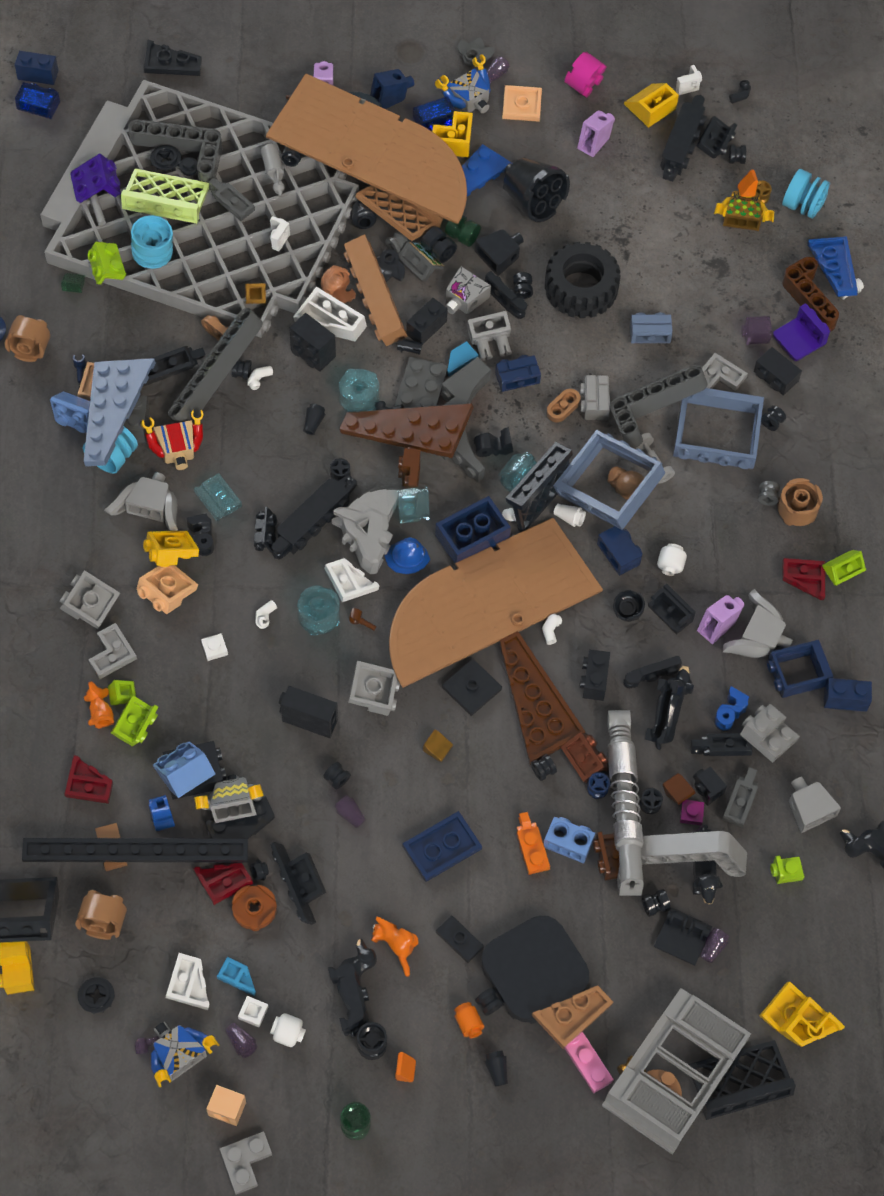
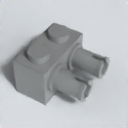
M506 311L467 321L471 345H477L481 361H485L486 357L487 360L493 358L488 343L493 340L497 342L501 357L505 356V352L506 356L512 354L507 338L510 337L511 327Z

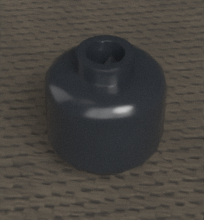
M361 201L356 202L351 207L353 224L359 229L371 228L376 223V213Z

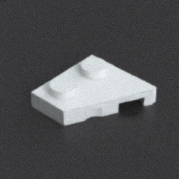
M345 558L325 565L324 569L342 602L375 592L379 589L377 582L372 583L364 577L365 573L353 567Z
M182 953L178 954L165 998L208 1010L209 1001L206 994L201 959Z

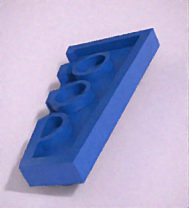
M482 144L462 165L467 184V196L471 195L473 190L485 186V183L492 178L494 180L499 177L506 166L512 162Z
M847 236L809 239L808 247L837 297L857 295L858 289Z

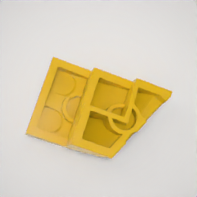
M786 982L760 1014V1017L771 1027L800 1047L840 1031L845 1027L834 1015L822 1009L811 997H806L791 982Z

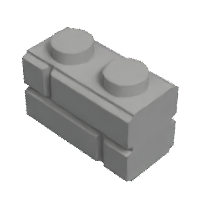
M586 375L584 383H580V395H584V400H581L580 411L584 412L585 420H608L610 414L609 377Z

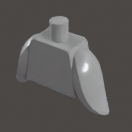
M155 472L152 479L142 477L138 482H133L124 487L114 501L104 510L110 515H118L126 511L129 514L163 523L165 521L169 531H178L176 524L177 499L174 493L169 490V484L164 482L166 477L159 472Z
M753 589L748 594L751 606L755 610L741 639L729 641L723 645V653L760 658L770 655L776 646L782 649L790 647L793 641L782 635L786 623L783 622L782 615L778 609Z

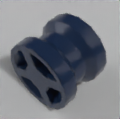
M604 773L592 774L587 785L588 794L595 799L604 798L608 794L610 779Z

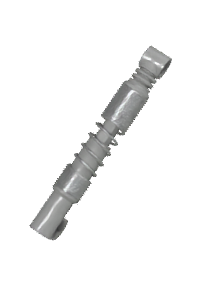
M608 710L607 728L610 743L607 752L609 777L612 782L610 787L617 790L611 794V797L615 800L612 804V807L615 809V813L612 816L616 819L613 825L616 850L619 851L620 863L617 877L618 896H641L644 885L641 859L643 832L642 825L640 824L641 816L639 815L641 809L638 805L640 798L637 795L639 788L636 785L638 781L634 743L631 741L630 710ZM634 785L636 786V789H637V790H636V793L632 791V787H633Z

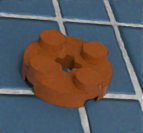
M262 885L242 887L234 895L232 901V912L235 921L243 928L252 931H259L261 928L268 926L275 918L277 912L274 894ZM259 903V910L251 912L249 904L255 905Z

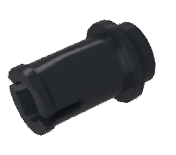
M405 337L403 339L399 338L397 350H401L400 353L406 351L420 355L423 342L407 340Z

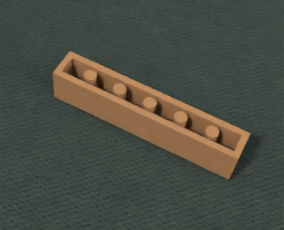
M364 234L345 243L346 252H344V256L347 262H351L353 266L350 268L354 279H358L356 286L360 294H364L365 298L362 301L367 310L370 309L371 314L368 316L372 325L377 327L374 331L378 340H383L387 347L399 341V338L408 337L373 248L366 235Z

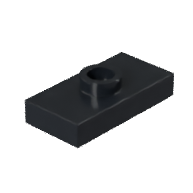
M452 915L436 930V933L467 963L484 948V945Z

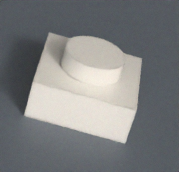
M222 633L201 639L207 661L228 655Z
M247 996L238 1019L260 1027L269 1006L264 1002Z

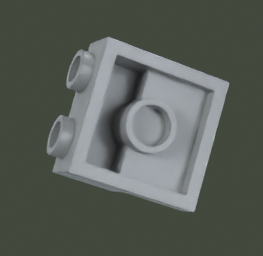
M84 570L80 576L76 574L70 583L73 586L70 593L66 591L59 602L62 603L60 609L75 619L81 618L98 629L120 592Z
M357 661L348 703L368 707L367 711L388 716L390 711L395 710L397 699L394 698L395 691L398 692L400 687L394 670Z
M769 704L767 707L761 705L755 712L754 718L750 715L743 722L744 728L740 735L773 763L795 744L800 736L784 723L787 717L773 705Z

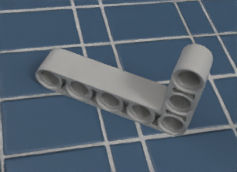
M711 831L643 836V848L641 849L642 865L714 860L730 876L742 877L746 875L747 852L728 832Z

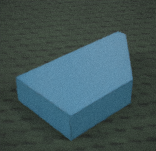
M467 341L451 351L447 370L448 376L453 375L479 357Z
M227 957L217 975V979L255 996L256 991L248 967Z

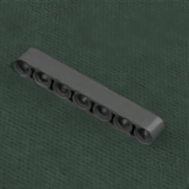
M244 308L238 313L168 411V416L174 422L180 423L191 420L192 423L194 422L191 412L194 410L193 416L197 418L259 332L263 322L250 308Z

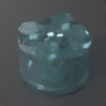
M348 369L339 382V400L345 411L360 412L376 409L375 403L379 401V381L374 372L365 369Z
M528 452L513 454L499 473L501 484L509 492L516 487L537 463L534 456Z
M315 585L301 593L297 603L298 620L300 625L309 634L314 636L325 634L338 626L340 602L337 594L332 589Z

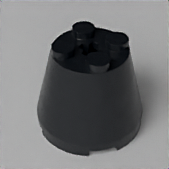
M523 157L516 160L513 164H508L504 170L506 174L503 181V189L510 195L525 216L535 222H544L557 213L556 208L562 199L566 200L568 196L570 179L559 167Z

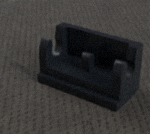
M667 583L651 597L652 601L648 603V607L676 635L693 622L696 612Z

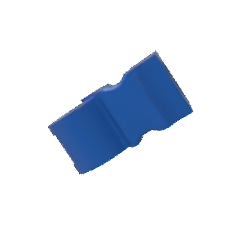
M732 686L727 697L728 703L732 705L722 704L718 708L715 717V725L722 731L731 729L734 720L745 713L748 706L749 696Z
M163 795L149 799V808L155 830L160 831L174 827L175 823L167 796Z

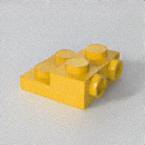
M188 531L147 532V539L143 542L144 552H149L150 562H155L157 566L161 567L177 565L178 557L189 559L199 555V548Z

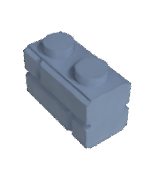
M641 312L631 315V343H671V315L661 312L655 315H646Z

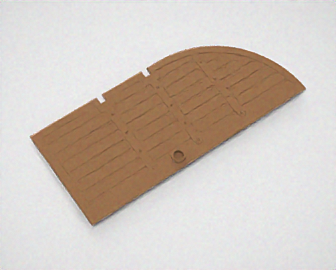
M304 75L267 132L266 138L453 223L459 224L467 200L466 178L458 158L439 136L406 118L403 122L398 121L400 115L371 102L365 101L364 104H360V97L311 75Z
M553 517L497 543L496 546L499 550L494 551L492 547H488L456 562L455 565L458 569L453 570L451 566L445 567L429 575L410 590L394 615L389 635L390 658L395 675L402 688L491 646L516 631H522L548 618L551 614H557L603 591Z

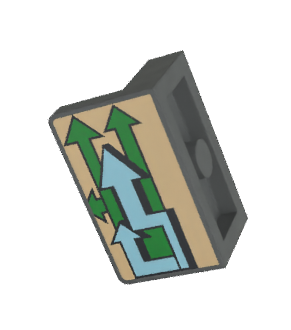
M407 241L398 254L399 259L422 281H427L435 269L444 268V265L439 263L432 256V253L424 249L420 242Z

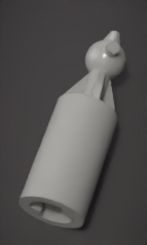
M267 144L261 148L266 174L274 182L273 190L275 193L282 196L285 188L281 181L284 171L278 147L275 144Z

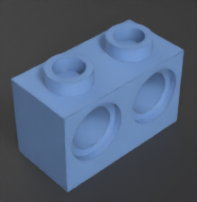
M554 817L544 839V848L585 863L595 833L586 826L581 825L579 827L572 824L566 818ZM556 831H562L565 834V836L558 837L554 833ZM582 839L586 844L578 845L575 843V840Z

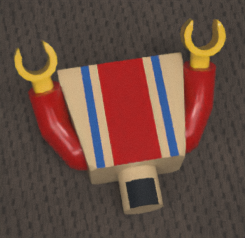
M194 410L191 412V417L194 419L193 424L191 420L153 427L154 420L149 417L150 426L146 427L144 420H141V427L146 429L145 436L149 449L159 458H163L165 463H175L177 470L186 469L188 467L187 460L194 458V452L199 450L203 440V424L200 422L203 417L202 410L200 418L193 416Z

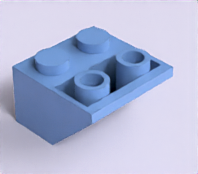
M64 391L52 396L50 402L55 421L62 426H70L81 433H87L90 401Z
M190 741L178 745L175 751L161 756L153 764L154 769L169 790L178 798L215 775L205 753Z

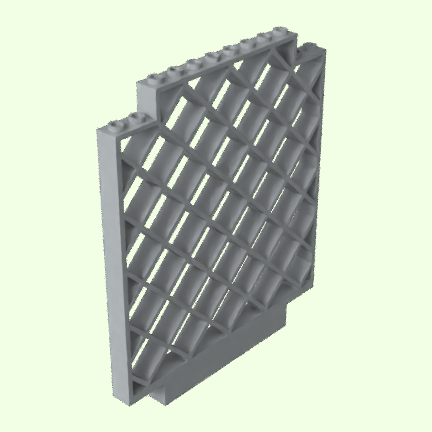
M143 80L128 107L106 101L40 214L43 227L56 231L44 252L48 264L95 280L90 261L88 259L81 261L72 258L70 250L94 242H103V239L127 231L131 237L133 224L138 219L150 215L138 212L128 216L126 210L122 209L121 194L114 197L106 193L98 196L101 209L105 210L117 206L122 218L108 222L104 226H96L91 216L95 212L90 198L82 203L76 201L70 175L72 170L80 166L79 163L81 161L87 162L99 153L107 159L114 161L123 145H125L130 157L114 162L117 167V176L132 172L134 169L144 170L143 168L151 166L150 155L154 149L136 154L130 141L128 130L129 123L137 120L142 111H145L149 121L196 127L195 122L207 118L220 120L223 126L216 128V130L221 133L222 142L231 141L235 151L221 155L216 179L223 184L218 172L242 164L247 176L228 183L240 193L255 190L259 202L253 203L255 211L242 221L237 219L230 211L206 220L203 219L199 212L197 224L194 223L173 230L172 243L173 251L177 257L176 260L170 261L160 268H145L144 271L125 276L123 280L105 278L102 283L203 318L207 315L215 316L221 324L230 326L238 313L244 308L253 310L267 305L261 317L263 325L256 334L257 337L262 338L264 332L269 330L271 319L277 315L279 308L296 314L309 294L315 289L317 278H321L323 274L324 264L330 260L332 248H336L339 240L338 237L340 233H344L347 219L351 218V207L359 201L355 198L356 193L359 192V185L346 181L347 174L339 170L336 171L334 177L330 178L324 167L326 164L308 156L301 158L298 165L294 167L286 166L282 160L281 153L285 146L266 138L267 132L273 125L272 122ZM168 103L176 105L180 109V112L160 119H156L152 108ZM256 132L262 134L266 140L242 148L237 137ZM275 144L278 147L284 171L281 180H286L291 191L283 193L282 196L277 195L267 199L262 186L274 182L267 177L266 170L255 173L250 161L262 158L261 148L264 145ZM180 151L181 155L190 153L187 151ZM174 167L173 172L166 174L192 180L198 179V172L192 176H186L180 171L179 167ZM316 168L322 181L298 188L293 176ZM140 177L141 181L146 180L145 177ZM159 180L155 183L157 184V186H159L161 184H164L165 182ZM149 184L143 186V188L145 190H148L153 188V186ZM127 187L120 189L121 193L123 190H126ZM139 189L133 190L134 192L141 193ZM210 189L202 206L217 202ZM188 191L183 193L185 197L191 195ZM338 193L349 196L345 204ZM329 194L334 206L311 214L305 201ZM195 200L189 201L190 203L197 204ZM298 204L303 217L288 222L290 236L310 229L316 243L292 250L288 240H286L282 246L285 253L260 261L255 248L271 243L270 235L272 230L268 228L248 235L242 222L263 215H267L270 221L272 216L276 217L275 211ZM85 216L90 229L72 234L81 217ZM336 221L327 240H324L318 226ZM235 225L241 238L216 246L210 233ZM204 236L209 249L184 257L178 244ZM131 245L118 249L122 263L133 259ZM247 251L253 264L228 272L223 259ZM318 257L308 277H305L299 263ZM216 262L221 275L196 283L190 270ZM292 266L297 280L273 288L267 274ZM184 272L190 285L170 292L161 289L158 281ZM260 277L262 283L266 284V304H246V297L241 299L235 285ZM228 288L234 300L222 306L213 307L206 304L202 296ZM299 294L297 299L290 298L291 296Z

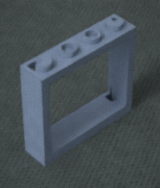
M705 388L699 393L682 399L673 456L680 459L699 460L703 463L712 462L722 466L730 465L742 469H753L757 457L764 397ZM687 403L754 413L749 454L682 444Z
M596 430L553 486L561 498L623 530L665 475V471L662 466L663 463L659 462L656 457L651 458L641 449L637 448L635 450L625 441H618L611 434H604ZM602 448L650 471L619 512L573 488V485Z

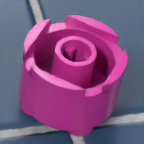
M583 52L573 63L572 66L574 68L571 73L568 71L564 82L587 98L593 90L592 87L595 84L598 86L603 80L604 76L602 74L607 66L588 52Z

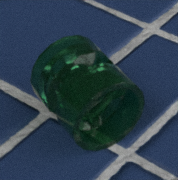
M462 215L459 224L448 221L445 234L453 239L458 238L460 243L470 247L478 238L481 225L473 220L467 221V217Z
M360 1102L349 1103L341 1111V1130L347 1138L360 1140L368 1135L370 1131L371 1115L369 1109Z

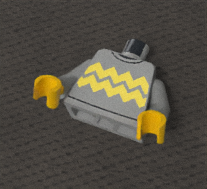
M232 774L227 777L226 781L217 782L214 786V791L209 796L194 797L196 809L211 810L215 823L255 816L256 810L253 800L260 801L264 794L260 784H248L246 778H239L237 775Z

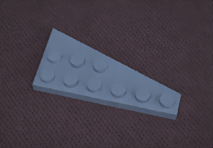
M154 358L94 362L84 453L85 467L104 466L107 464L116 446L117 437L119 434H122L124 430L123 425L126 419H129L141 395L140 391L143 384L147 383L149 379L148 374L156 364Z

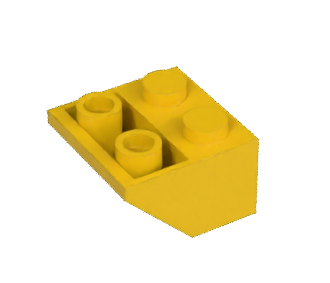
M656 83L649 85L626 100L624 105L649 128L677 109L679 94L667 83Z

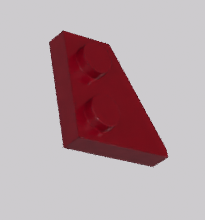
M783 559L782 580L819 600L825 599V570L822 566L825 564V561Z
M74 755L65 797L109 804L113 781L106 775L100 774L93 766L84 763L80 757Z
M234 863L228 866L214 865V868L209 869L193 868L195 875L213 905L237 893L242 887L253 884L252 878L242 863Z

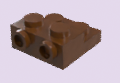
M412 447L404 448V455L399 456L398 478L402 479V486L405 487L404 497H408V505L416 506L421 450Z

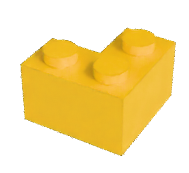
M454 111L452 126L433 125L432 132L439 136L458 157H469L473 113Z
M28 941L0 943V966H2L0 988H4L7 995L34 991L31 949Z

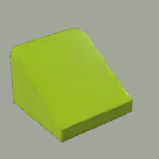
M113 680L108 686L110 705L128 703L131 696L136 697L134 681Z

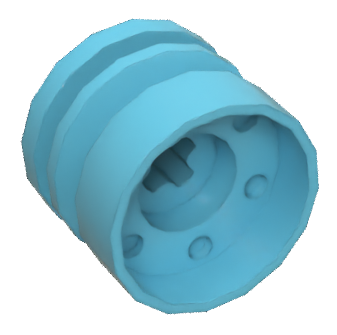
M800 168L789 184L782 205L791 210H796L802 204L801 214L804 215L808 211L807 217L813 219L825 203L830 182L824 180L821 184V178L817 177L813 183H810L812 173Z
M154 215L138 219L131 229V252L133 259L142 267L150 269L166 265L171 260L173 254V231L171 225L162 217Z
M125 427L122 434H119L117 437L116 446L107 464L97 466L108 473H117L125 463V458H129L138 446L134 435ZM84 443V445H83V447H82L84 453H85V443Z

